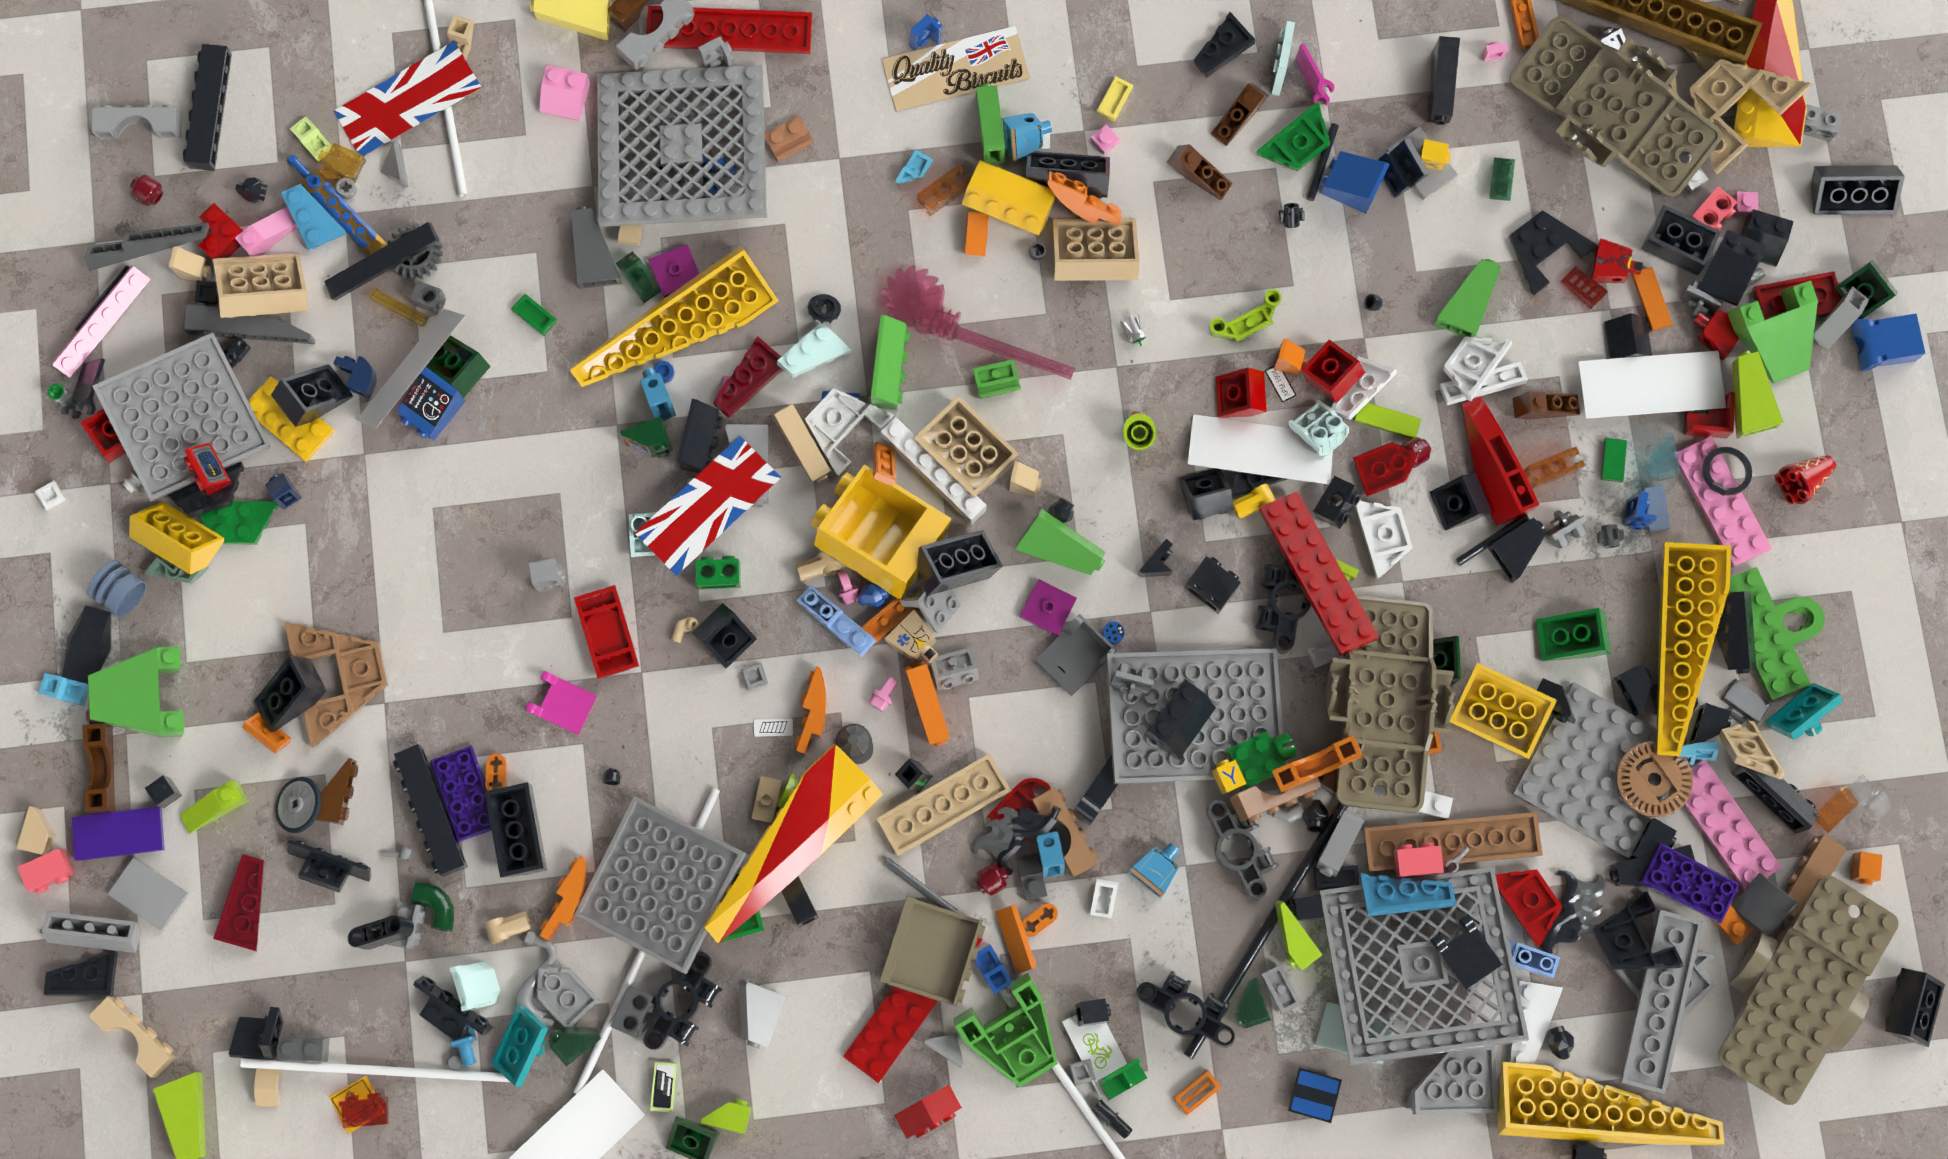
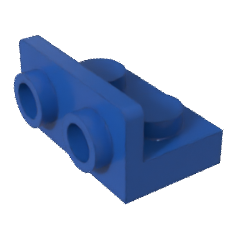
M929 14L924 16L910 30L909 46L914 50L919 46L922 48L928 43L930 38L938 45L941 42L942 24L935 17L932 18Z
M1639 491L1627 500L1623 524L1629 525V528L1633 530H1642V528L1644 529L1657 519V516L1645 513L1650 506L1648 492Z

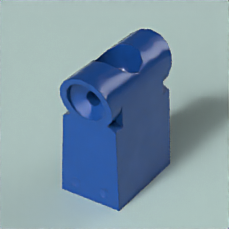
M1917 313L1878 319L1876 321L1856 319L1851 325L1854 341L1859 348L1858 361L1861 373L1877 366L1916 362L1926 354Z

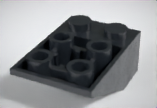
M1206 556L1186 584L1185 589L1219 614L1233 597L1241 582L1234 572L1224 570L1221 567L1222 564L1216 558Z

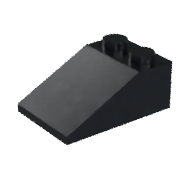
M1727 230L1698 289L1729 304L1738 306L1762 261L1767 246Z
M329 364L282 378L271 393V396L295 427L310 423L353 398L352 393Z
M289 656L254 701L270 732H275L313 707L327 690L311 659Z

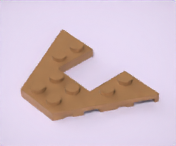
M284 622L291 656L308 658L311 661L336 655L344 694L319 700L313 707L303 713L310 747L314 748L389 685L380 644L375 641Z

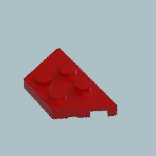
M1537 869L1501 874L1495 873L1499 894L1536 948L1539 947L1548 930H1550L1554 919L1562 908L1561 903Z

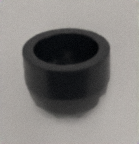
M1034 242L1030 246L1028 254L1033 260H1040L1046 254V247L1041 242Z
M1368 294L1364 301V306L1369 311L1380 310L1383 305L1382 298L1376 294Z
M609 768L604 772V784H620L621 776L617 769Z

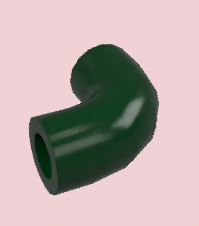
M415 882L412 903L425 905L431 909V929L452 932L454 906L449 895L440 887L429 883Z

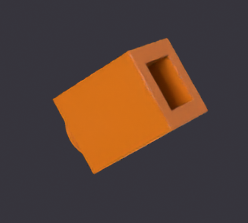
M1867 852L1854 853L1851 880H1858L1860 885L1872 886L1874 882L1881 881L1883 855Z

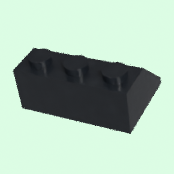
M1663 205L1641 249L1698 276L1705 268L1721 231Z
M693 398L677 461L681 470L700 473L713 461L711 452L712 449L717 447L718 437H716L717 429L722 427L723 417L717 408Z
M1184 679L1175 689L1144 735L1177 760H1180L1216 707L1203 691Z
M1901 968V972L1896 979L1895 995L1891 998L1890 1014L1885 1021V1031L1895 1037L1929 1047L1945 984L1926 972Z

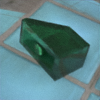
M633 251L615 263L643 303L661 292L641 259Z
M1257 978L1249 980L1236 1007L1237 1013H1235V1018L1238 1026L1242 1025L1243 1029L1271 1020Z
M564 1027L561 1030L557 1029L550 1035L548 1044L567 1067L602 1037L596 1028Z

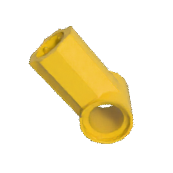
M1263 484L1253 489L1250 494L1233 501V511L1240 520L1259 511L1260 506L1276 499L1268 484Z

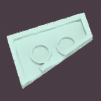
M1287 21L1285 29L1280 31L1278 41H1282V44H1278L1276 56L1279 59H1275L1273 72H1276L1272 95L1280 96L1287 70L1295 22Z
M820 323L778 359L777 365L793 378L825 362H832L837 357L851 354L852 350L824 323Z

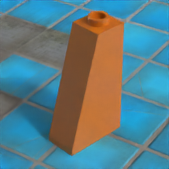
M922 659L904 665L903 668L928 743L930 745L934 744V746L945 744L947 742L946 739H949L950 735L926 662Z

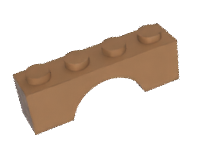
M1317 777L1275 796L1268 795L1257 786L1237 793L1230 800L1240 822L1248 819L1249 823L1262 818L1261 813L1267 811V814L1270 815L1279 811L1280 805L1285 804L1286 807L1297 803V798L1303 796L1304 799H1308L1316 795L1315 790L1321 788L1322 785Z
M1052 787L1030 799L1036 812L1041 815L1049 814L1054 805L1061 808L1057 821L1065 827L1068 834V847L1063 854V858L1071 877H1075L1097 865L1095 861L1097 855L1092 847H1087L1084 841L1087 837L1082 828H1077L1074 822L1077 819L1072 809L1066 808L1064 804L1066 798L1061 789L1057 790L1056 787Z

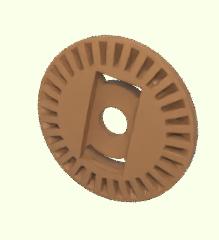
M1657 741L1640 743L1625 753L1617 768L1616 782L1622 799L1631 809L1644 816L1664 817L1678 811L1687 802L1692 792L1693 774L1685 757L1657 755ZM1652 758V762L1646 763L1638 771L1636 770L1640 762ZM1651 773H1657L1660 776L1661 782L1659 785L1653 786L1649 783L1648 776ZM1670 788H1673L1667 798L1658 801L1657 797L1664 795Z

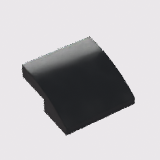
M1410 138L1404 139L1392 151L1386 152L1378 159V161L1389 164L1383 178L1394 198L1400 196L1430 174Z

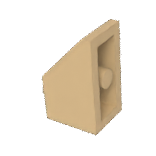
M174 246L169 267L180 279L197 282L206 281L210 277L211 266L204 257Z
M1015 461L1009 491L1034 497L1035 491H1040L1042 479L1038 478L1039 471Z

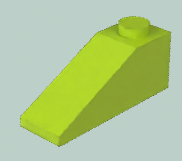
M231 780L211 791L179 815L189 834L249 801L240 783Z
M1278 900L1275 902L1283 951L1287 955L1285 960L1291 968L1294 969L1296 967V969L1303 971L1322 956V953L1286 904Z

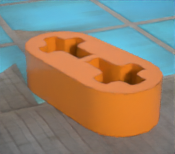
M495 753L487 758L485 783L487 791L494 789L491 787V784L495 783V776H498V782L502 784L498 788L507 787V760L501 754ZM496 758L502 762V765L498 766V773H495V767L491 765L492 762H495Z
M1047 903L1042 905L1022 921L1024 930L1027 927V921L1033 923L1038 920L1039 922L1034 927L1035 932L1025 931L1027 937L1036 936L1057 919L1058 910L1053 904ZM1044 908L1054 911L1052 919L1046 917L1041 921L1039 917L1044 914Z

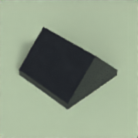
M1630 313L1604 322L1610 359L1652 356L1646 317Z

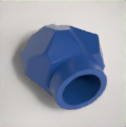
M867 583L862 588L857 601L861 606L879 607L890 596L879 585Z

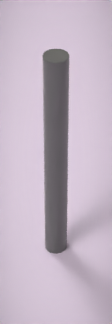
M888 857L883 863L936 905L957 913L958 910L892 859Z

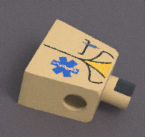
M915 610L885 637L890 647L913 662H917L923 657L931 663L938 656V653L932 648L936 643L935 637Z

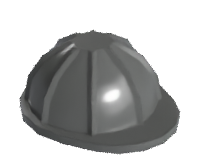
M849 724L838 732L836 745L855 764L865 763L871 758L873 742L869 731L864 726Z

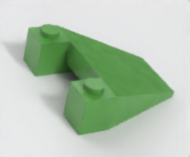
M1811 281L1781 290L1780 293L1787 311L1765 320L1758 301L1727 311L1734 332L1747 350H1750L1751 353L1759 351L1767 377L1772 383L1810 369L1818 304Z
M180 646L157 647L88 675L90 720L159 738L181 737L184 733L183 711L160 712L158 673H179L181 668Z
M1029 973L1010 983L1011 990L1019 1003L986 1024H982L972 1007L953 1018L955 1028L966 1045L1019 1087L1058 1064L1043 998Z

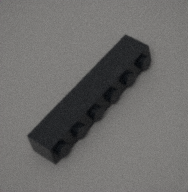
M202 44L201 51L197 55L199 66L198 71L196 70L194 75L196 87L191 95L193 107L188 115L190 127L186 130L187 147L183 150V161L190 169L215 171L232 53L227 46Z
M417 744L394 753L396 759L393 761L397 773L401 772L403 777L401 785L404 792H408L411 798L408 804L412 813L416 812L418 820L416 825L419 832L424 833L426 838L423 843L427 853H431L434 861H431L434 872L445 877L467 868V862L457 841L451 820L423 747Z

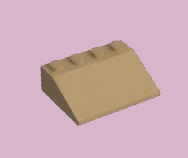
M1136 218L1121 219L1118 226L1102 219H1098L1096 225L1085 219H1053L1054 281L1138 280L1140 261Z
M299 253L213 259L220 318L308 311L307 289Z
M959 395L913 438L973 498L1008 471L1015 461L1018 460L1019 453Z

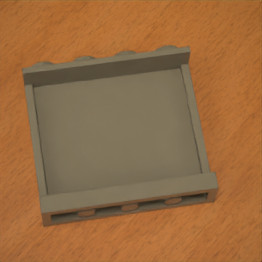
M907 896L880 982L956 1006L957 1002L962 1003L966 991L962 989L964 981L969 982L972 969L968 967L971 959L976 960L979 947L975 945L978 938L982 939L986 926L982 925L983 920H978Z

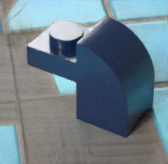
M336 356L333 362L336 368L351 374L346 385L349 391L370 399L377 382L373 367L362 356L358 357L357 362L348 356H344V358Z

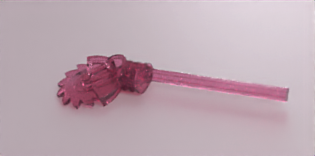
M912 265L905 273H903L901 268H898L895 280L892 277H887L889 289H882V293L888 299L883 305L891 309L888 312L889 317L906 323L908 327H915L916 331L920 334L935 336L937 333H940L939 338H943L946 335L950 342L953 339H957L1071 380L1075 370L1071 366L961 328L958 325L961 312L958 311L955 316L951 315L952 309L948 313L944 312V285H935L939 278L926 276L928 269H921L915 272V266ZM927 318L930 322L928 324H922L920 323V319Z

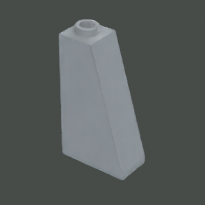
M726 424V432L730 444L741 436L769 464L770 429L768 425ZM769 490L752 507H763L764 504H769Z

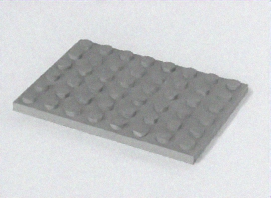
M1277 648L1106 654L1113 784L1213 781L1215 778L1212 770L1217 768L1216 763L1228 759L1229 762L1232 761L1227 749L1265 731L1268 732L1270 737L1283 734ZM1121 663L1129 665L1131 667L1130 674L1137 675L1139 669H1146L1151 672V679L1154 680V684L1148 696L1141 694V697L1133 695L1132 700L1128 701L1126 700V693L1119 692L1120 688L1110 686L1111 680ZM1186 679L1203 691L1216 709L1181 759L1177 760L1147 738L1144 733L1178 685Z

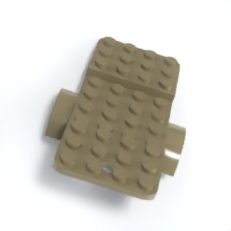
M1556 17L1550 21L1510 75L1511 84L1555 117L1557 116L1563 120L1556 133L1574 150L1601 167H1606L1613 157L1623 163V166L1667 197H1676L1682 192L1722 139V132L1718 126L1682 100L1668 86L1678 74V71L1669 68L1661 56L1652 53L1650 48L1637 45L1631 37H1628L1619 50L1599 41L1568 19ZM1682 152H1689L1692 159L1689 163L1680 161L1679 155Z
M1356 595L1379 638L1374 642L1344 654L1345 659L1333 658L1330 665L1326 688L1328 720L1342 721L1341 739L1339 741L1354 735L1364 756L1337 769L1336 799L1341 805L1349 807L1416 813L1424 804L1428 753L1433 732L1451 734L1448 724L1455 704H1453L1455 692L1450 687L1454 671L1436 669L1433 659V610L1427 603ZM1375 786H1383L1386 790L1385 796H1376L1374 793Z
M1824 876L1820 878L1789 926L1778 938L1770 937L1760 930L1759 939L1744 952L1745 957L1742 961H1739V974L1729 984L1744 993L1741 1009L1719 1049L1718 1059L1720 1063L1785 1105L1797 1103L1824 1058L1826 1047L1838 1052L1850 1041L1860 1027L1869 1007V998L1860 993L1859 990L1867 976H1871L1899 925L1897 917L1836 877ZM1851 905L1857 906L1860 910V914L1856 918L1851 917L1848 913Z

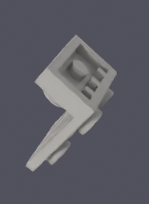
M918 579L900 599L903 607H919L934 632H939L960 607V602L952 589L927 596Z

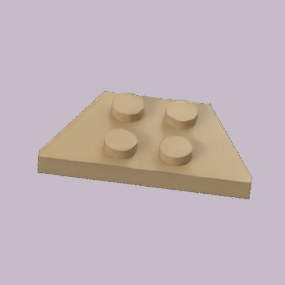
M1748 721L1747 726L1744 727L1738 724L1732 728L1728 727L1721 730L1719 738L1734 763L1778 779L1783 778L1785 771L1754 721Z

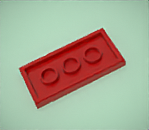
M1835 271L1754 286L1752 288L1754 298L1759 303L1764 320L1787 311L1780 293L1781 290L1807 281L1812 282L1818 299L1816 318L1827 316L1842 299L1841 295L1834 288L1838 285Z

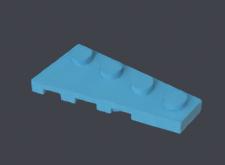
M1360 873L1367 917L1456 906L1451 882L1412 881L1411 878L1392 879L1388 878L1389 876L1379 875V877H1373Z

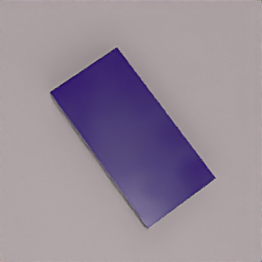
M471 745L430 760L457 841L462 842L492 831L485 791H487L485 780L473 746Z
M159 806L72 817L74 861L165 851L162 808Z
M1658 843L1640 881L1646 886L1719 924L1722 923L1740 885L1662 843Z

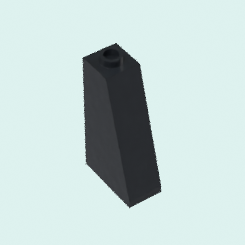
M1439 36L1432 51L1428 122H1434L1437 125L1449 123L1453 116L1460 38Z
M1751 591L1728 593L1716 633V638L1728 670H1736V674L1750 673L1749 669L1757 668Z
M1691 844L1674 849L1695 860ZM1653 854L1610 865L1609 876L1611 881L1615 882L1616 887L1650 888L1640 881Z

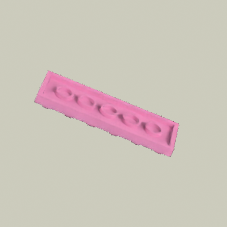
M1712 436L1674 453L1672 457L1719 544L1731 546V566L1733 568L1772 549L1742 492L1736 495L1722 496L1709 489V486L1706 484L1702 474L1703 461L1712 450L1718 448ZM1722 455L1715 456L1710 463L1712 479L1725 488L1737 487L1738 484Z
M1701 760L1692 766L1693 787L1684 807L1741 888L1745 891L1759 872L1768 878L1781 869L1782 866L1708 762Z

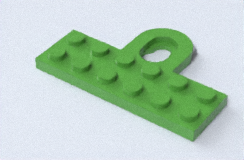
M1757 567L1730 577L1729 592L1751 591L1757 667L1755 671L1769 701L1811 685L1793 645L1806 641L1820 633L1825 622L1821 606L1808 597H1797L1775 606ZM1787 613H1803L1807 617V622L1801 626L1798 632H1791L1785 628L1783 618Z

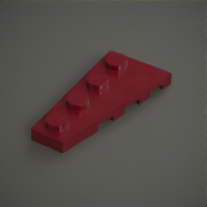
M757 336L751 348L745 353L739 366L737 365L733 371L731 378L727 380L715 398L713 405L726 417L730 418L783 371L777 365V360L782 356Z
M242 854L213 939L257 952L264 860Z

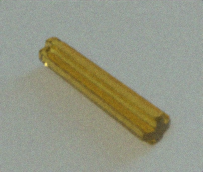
M374 289L370 295V298L376 303L421 327H424L428 321L426 315L378 289Z

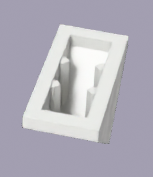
M1096 879L1090 915L1112 918L1118 882Z

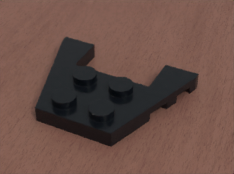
M1543 210L1509 236L1533 295H1536L1550 283L1537 266L1568 243L1577 255L1583 259L1597 247L1596 243Z
M1648 891L1643 892L1634 902L1631 901L1619 913H1614L1594 928L1593 933L1611 970L1683 967V962L1675 946L1652 953L1636 920V917L1655 912V905Z

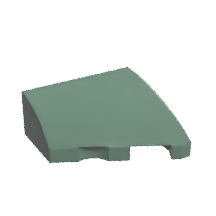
M157 557L145 573L151 576L192 584L209 567H205L193 574H188L164 558Z

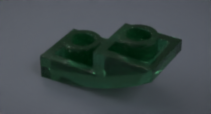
M1494 157L1489 199L1511 200L1515 159Z

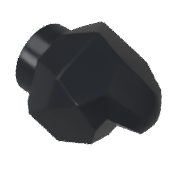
M253 177L246 179L244 183H237L235 189L243 198L251 203H256L258 200H265L268 185L262 184L260 179Z
M1060 497L1057 502L1049 507L1048 513L1062 523H1067L1073 518L1074 511L1072 509L1075 505Z
M1314 799L1311 806L1302 813L1308 831L1322 832L1329 813L1321 800Z
M1564 1026L1548 1030L1547 1034L1549 1037L1546 1043L1551 1052L1559 1059H1568L1570 1052L1574 1048V1037L1572 1034L1565 1031Z

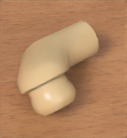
M687 617L679 620L675 625L670 640L681 643L684 633L698 627L697 619Z

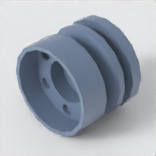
M112 560L95 574L89 583L87 595L98 604H105V608L117 618H121L130 613L141 601L147 590V583L135 573H130V570L119 561Z

